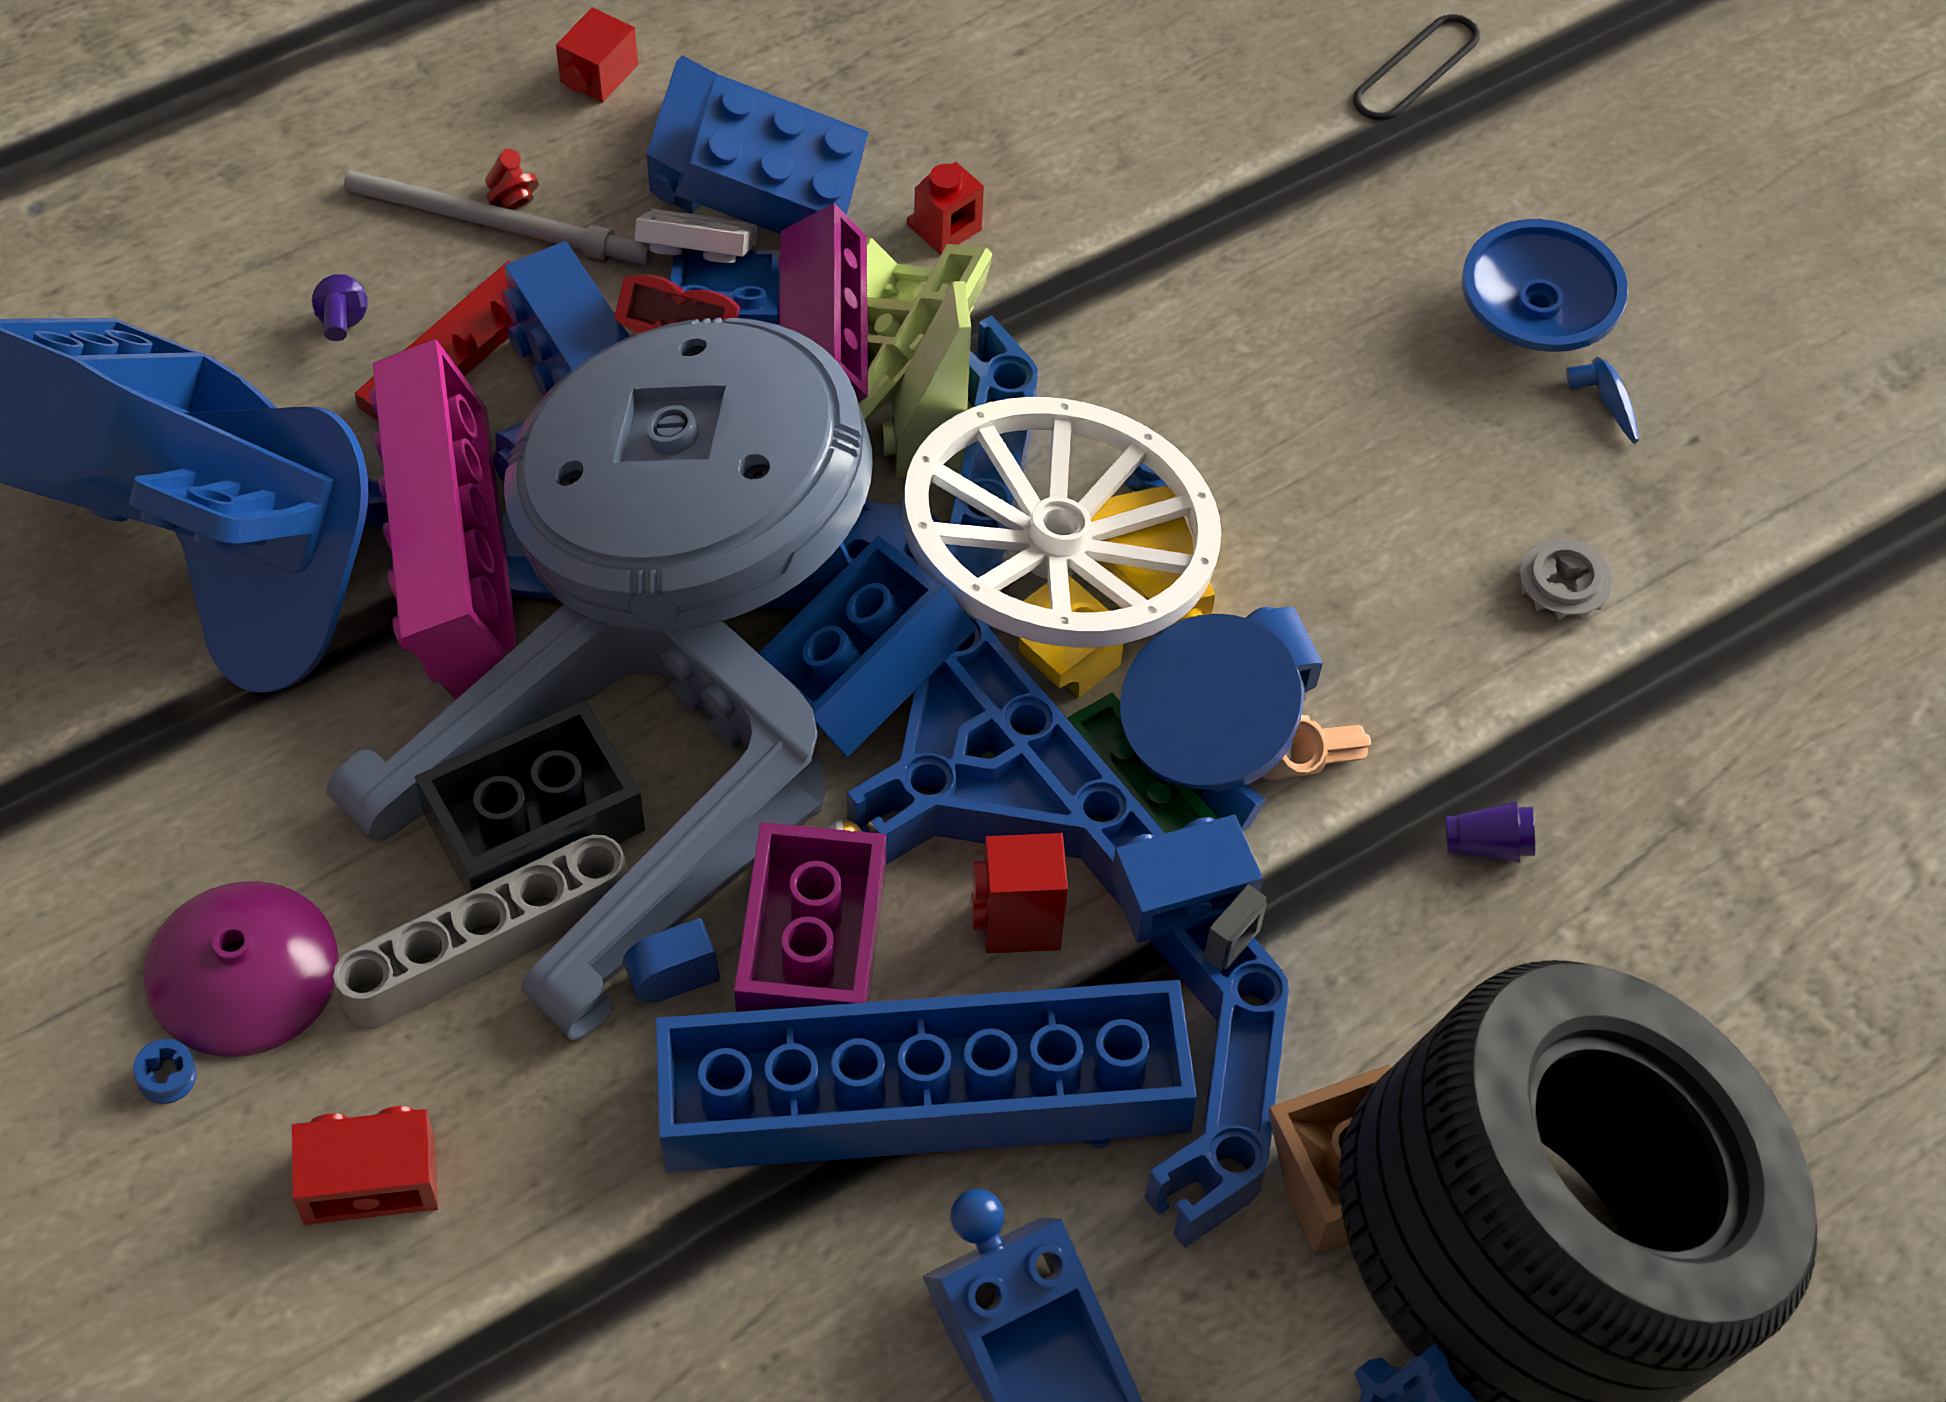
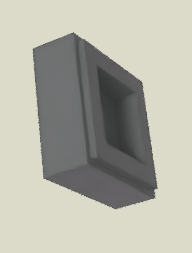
M1248 884L1210 927L1203 959L1220 971L1224 968L1227 969L1261 930L1267 904L1266 896Z

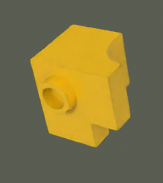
M1068 575L1071 612L1096 613L1109 611ZM1048 583L1022 602L1050 609ZM1020 637L1018 652L1059 689L1065 686L1079 698L1121 665L1123 644L1102 647H1068L1035 642Z

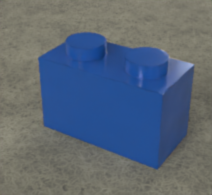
M1234 814L1216 820L1204 817L1188 823L1183 829L1159 836L1143 834L1128 840L1123 846L1115 848L1111 881L1137 943L1216 921L1248 884L1260 892L1263 876L1238 819Z

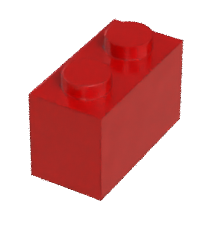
M1063 833L986 836L984 861H973L974 892L971 893L972 929L984 930L986 954L1061 950L1068 894Z
M392 1106L382 1109L377 1115L348 1118L341 1114H323L307 1123L291 1124L293 1200L303 1225L438 1210L435 1135L427 1109L415 1110L407 1106Z

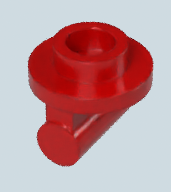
M505 149L500 153L487 174L485 183L491 190L486 196L490 205L517 210L534 199L532 192L537 189L539 182L534 174L523 173L520 167V155L513 149Z

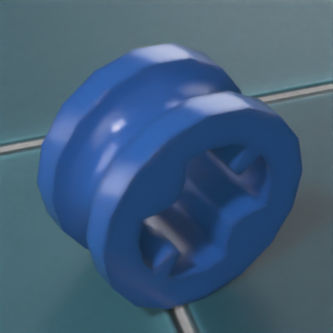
M171 1039L155 1040L142 1048L133 1063L134 1077L142 1095L151 1102L160 1104L176 1102L184 1098L193 1089L197 1079L193 1057L189 1049L179 1041ZM165 1060H173L178 1071L182 1069V1071L170 1073L167 1083H157L154 1073L149 1072L161 1070Z

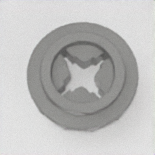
M1565 538L1550 539L1533 546L1525 554L1518 573L1522 582L1521 595L1530 596L1534 600L1536 612L1544 608L1555 612L1558 621L1566 615H1576L1583 621L1591 611L1595 609L1602 610L1613 586L1612 572L1603 556L1589 545ZM1557 572L1562 574L1565 580H1576L1572 591L1567 590L1563 583L1553 584Z

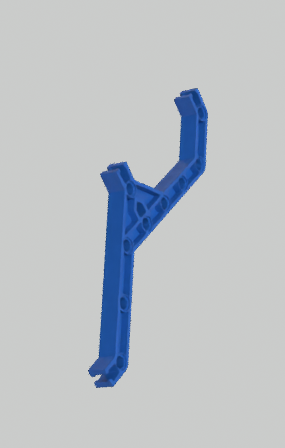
M992 315L980 321L978 348L974 353L970 351L968 402L973 407L1004 399L1036 397L1038 368L1034 361ZM1032 430L1011 431L999 434L1020 469L1024 472ZM977 441L968 445L965 448L960 475L1014 508H1017L1016 500L980 442ZM955 496L950 524L1009 529ZM945 544L961 565L977 578L1007 560L1008 550ZM964 611L977 629L957 648L964 651L952 653L915 690L900 761L847 792V820L856 823L862 832H869V828L866 825L869 823L872 833L886 834V865L933 836L985 844L986 836L1063 833L1065 856L1081 859L1122 907L1111 881L1115 848L1123 846L1128 840L1143 834L1159 836L1165 834L1164 831L993 633V627ZM1020 731H1030V732H1033V733H1036V734H1035V735H1023V734H1020V733H1018V732H1020ZM989 750L995 756L993 759L979 757ZM923 789H931L937 791L938 793L934 795H924L918 793V791ZM892 811L900 812L887 822L881 819L882 816ZM1102 816L1110 821L1096 822L1091 820L1090 817ZM1215 921L1149 940L1217 1021L1202 1136L1150 1170L1144 1197L1156 1213L1160 1215L1170 1208L1169 1203L1166 1201L1168 1196L1191 1183L1197 1182L1201 1184L1206 1194L1203 1199L1192 1206L1184 1198L1174 1206L1178 1216L1173 1234L1184 1248L1242 1210L1258 1196L1270 1155L1272 1127L1268 1111L1270 1106L1276 1105L1289 995L1288 979L1283 970L1255 938L1252 939L1227 969L1224 968L1220 971L1203 959L1209 929ZM1256 996L1266 1004L1263 1006H1253L1244 1002L1241 997ZM1224 1158H1233L1244 1164L1247 1170L1242 1173H1232L1222 1168L1218 1161Z

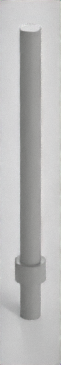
M349 170L344 179V189L348 192L557 244L567 241L570 247L581 249L586 257L607 261L609 257L645 266L650 264L653 257V252L649 250L650 244L615 236L613 229L593 224L589 225L588 228H583Z

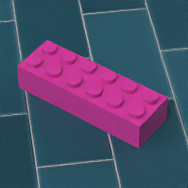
M434 339L373 362L375 388L370 389L369 395L379 422V432L374 434V442L377 452L383 461L384 476L379 478L378 484L388 509L389 521L383 524V532L393 558V568L388 570V580L391 590L397 599L398 616L393 618L394 633L403 650L406 652L412 651L422 662L429 679L434 683L440 682L449 694L457 700L518 645L487 407L438 341Z

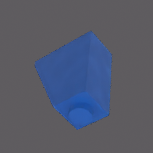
M682 55L675 63L646 156L649 190L663 202L674 204L693 214L701 205L676 196L674 193L700 105L716 73Z

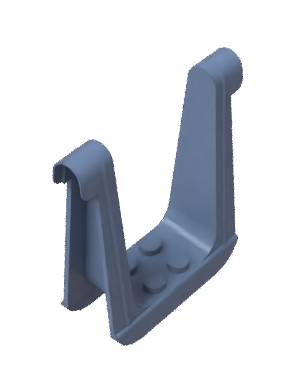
M564 604L387 762L373 750H359L334 772L328 782L327 795L372 840H384L424 814L415 780L416 775L581 701L588 700L606 686L625 675L641 672L660 675L670 681L668 687L676 700L688 711H693L698 706L711 719L708 721L711 730L725 746L732 749L739 744L745 750L739 761L526 975L522 984V992L570 1040H578L586 1036L611 1015L612 1004L607 995L602 991L603 984L624 968L623 957L630 947L646 937L675 927L754 863L760 822L800 826L813 814L816 815L822 810L827 786L823 764L814 752L818 735L812 707L793 684L723 621L700 628L638 630L596 621Z

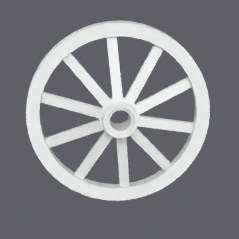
M1051 397L1010 398L976 406L952 417L934 430L920 445L914 455L907 472L901 503L904 535L917 564L941 583L964 611L982 622L1014 636L1057 646L1102 647L1119 645L1145 638L1171 626L1189 612L1204 594L1211 580L1221 544L1220 517L1211 491L1201 474L1175 446L1161 435L1127 416L1103 407L1069 399ZM1020 430H1052L1048 498L1040 501L999 434ZM1071 433L1099 440L1124 451L1078 503L1067 498ZM979 441L1023 512L944 466V464L963 448ZM1141 463L1155 472L1176 495V497L1091 522V518ZM931 482L1009 529L933 522L928 495ZM1187 516L1192 532L1193 552L1190 555L1103 540ZM945 544L1022 552L977 578L961 565ZM1096 561L1182 575L1169 588L1147 600ZM1031 571L1039 577L1048 579L1050 609L1022 602L999 590ZM1077 573L1123 609L1096 613L1071 612L1068 575L1072 576Z

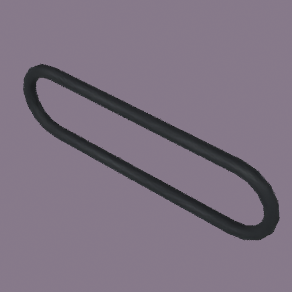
M1457 14L1443 15L1433 21L1357 88L1353 97L1356 109L1363 116L1373 120H1388L1399 115L1476 46L1480 40V30L1477 24L1470 18ZM1447 22H1459L1471 30L1472 39L1394 109L1380 113L1371 111L1362 104V94L1440 25Z

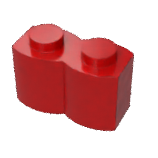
M632 275L623 278L614 318L624 327L634 332L642 333L664 325L698 319L700 322L706 318H710V321L721 318L723 322L727 318H738L741 307L731 298L715 291H684L677 284L663 277Z

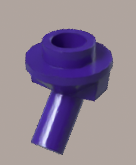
M333 274L323 278L316 285L311 299L314 314L324 324V335L330 341L344 340L347 336V328L357 325L364 318L368 308V297L364 287L355 278L346 274Z

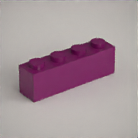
M833 203L781 231L780 258L778 260L780 270L779 326L793 330L825 349L839 363L848 376L859 402L868 397L867 236Z

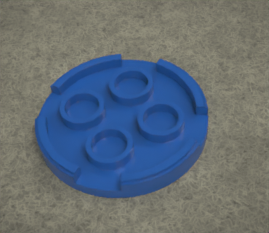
M1206 614L1187 618L1167 627L1154 636L1140 650L1127 671L1123 682L1120 713L1123 729L1131 747L1141 762L1158 778L1167 783L1172 782L1187 788L1212 789L1213 792H1222L1242 787L1259 779L1273 769L1288 753L1293 745L1292 739L1301 720L1305 692L1302 677L1294 658L1285 644L1273 632L1261 624L1244 617L1230 614Z

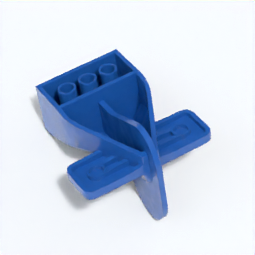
M115 318L0 319V483L51 499L89 508L94 515L104 519L119 522L132 519L174 531L184 551L206 645L221 673L242 689L259 693L285 689L309 675L323 658L333 638L364 526L369 525L383 528V524L389 521L387 505L380 493L378 481L367 476L362 449L349 425L334 412L321 407L277 408L247 380L213 357Z

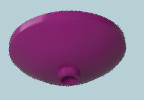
M244 881L225 884L202 892L186 901L160 926L152 939L145 958L143 970L145 994L151 1010L162 1028L183 1045L213 1056L241 1057L255 1055L289 1042L300 1035L319 1017L328 1004L336 986L333 975L335 966L339 961V952L335 936L326 917L315 904L300 893L268 882ZM232 943H244L237 951H224L225 947Z

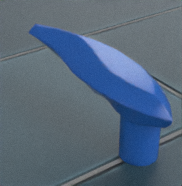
M1598 356L1592 360V364L1567 367L1566 379L1568 388L1576 389L1597 385L1602 403L1611 410L1618 425L1629 440L1636 444L1639 441L1635 414L1625 386L1615 368Z

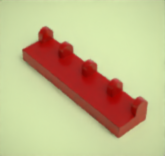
M508 260L405 350L436 339L464 377L468 375L509 338L507 329L514 326L502 299V291L508 289L504 265L511 262ZM373 376L354 394L357 407L378 421V416L372 407L369 395L370 389L375 388Z

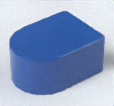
M701 918L646 937L630 947L623 957V964L635 995L640 1001L647 1003L660 1002L720 980L716 952Z

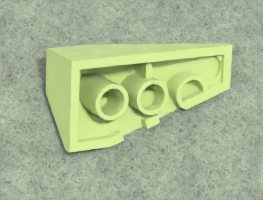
M965 281L952 282L892 397L891 421L881 422L884 456L894 455L897 478L907 477V472L914 455L920 445L934 430L952 417L967 410L971 322ZM965 448L946 461L944 466L960 474Z

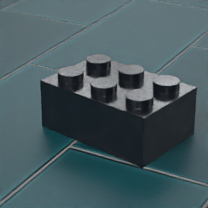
M586 700L415 776L424 816L467 894L583 837L604 835L620 843L645 831L641 792Z

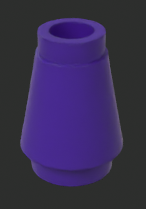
M1517 801L1458 814V816H1446L1447 853H1460L1520 863L1521 856H1535L1533 807H1518Z

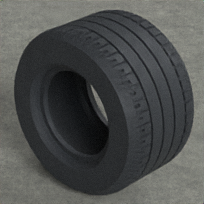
M1544 960L1511 967L1479 983L1373 1084L1359 1103L1343 1141L1339 1162L1341 1213L1351 1251L1374 1303L1392 1330L1416 1358L1436 1344L1446 1356L1449 1369L1458 1383L1477 1402H1682L1735 1362L1774 1336L1799 1306L1813 1274L1817 1253V1218L1813 1185L1798 1137L1774 1093L1744 1054L1700 1013L1661 988L1633 975L1614 969L1581 962ZM1542 1144L1565 1160L1588 1183L1606 1206L1623 1238L1600 1223L1573 1196L1551 1165Z

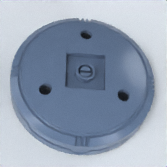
M706 318L699 322L698 319L664 325L626 338L585 360L555 384L534 407L513 443L515 448L510 451L511 458L507 462L509 467L505 471L504 496L511 525L533 570L548 591L563 604L596 621L618 627L638 630L700 628L744 614L778 598L815 572L836 551L854 526L866 501L873 467L872 447L855 391L848 376L839 363L817 343L793 330L758 320L727 318L722 322L721 318H716L710 321V318Z

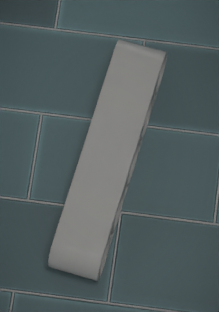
M604 835L583 837L349 951L340 958L335 966L333 975L345 1016L353 1024L362 1028H376L385 1025L564 936L626 874L621 847L614 839ZM595 871H606L609 873L605 877L598 879L586 877ZM541 898L553 900L548 905L541 907L529 905ZM493 926L496 928L491 933L485 935L472 934V932L480 927ZM427 954L438 955L432 962L426 964L414 963L421 956ZM367 983L380 984L376 989L367 993L355 992L359 987Z

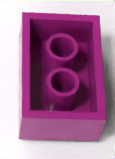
M760 822L734 988L736 1012L869 1002L886 873V834Z

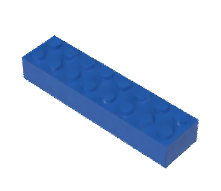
M1180 980L656 1018L659 1135L666 1173L1191 1133L1197 1095Z

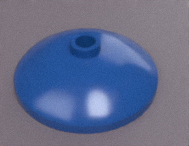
M1524 219L1508 222L1491 229L1472 246L1466 257L1462 272V290L1465 300L1480 323L1492 333L1510 343L1537 351H1571L1598 342L1618 324L1627 303V277L1615 254L1592 234L1573 225L1554 220Z

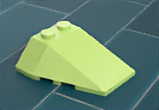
M867 237L868 397L858 402L865 422L895 393L952 282L965 281L970 315L973 305L986 283L993 255L987 247L947 244L934 267L897 264L873 238Z

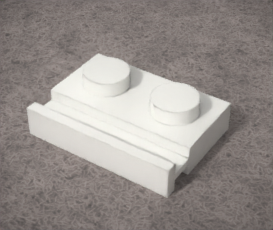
M652 208L651 212H646L636 219L634 241L650 243L649 250L654 253L680 255L682 254V248L703 251V258L709 261L733 263L736 261V256H744L752 249V246L756 245L758 226L745 221Z

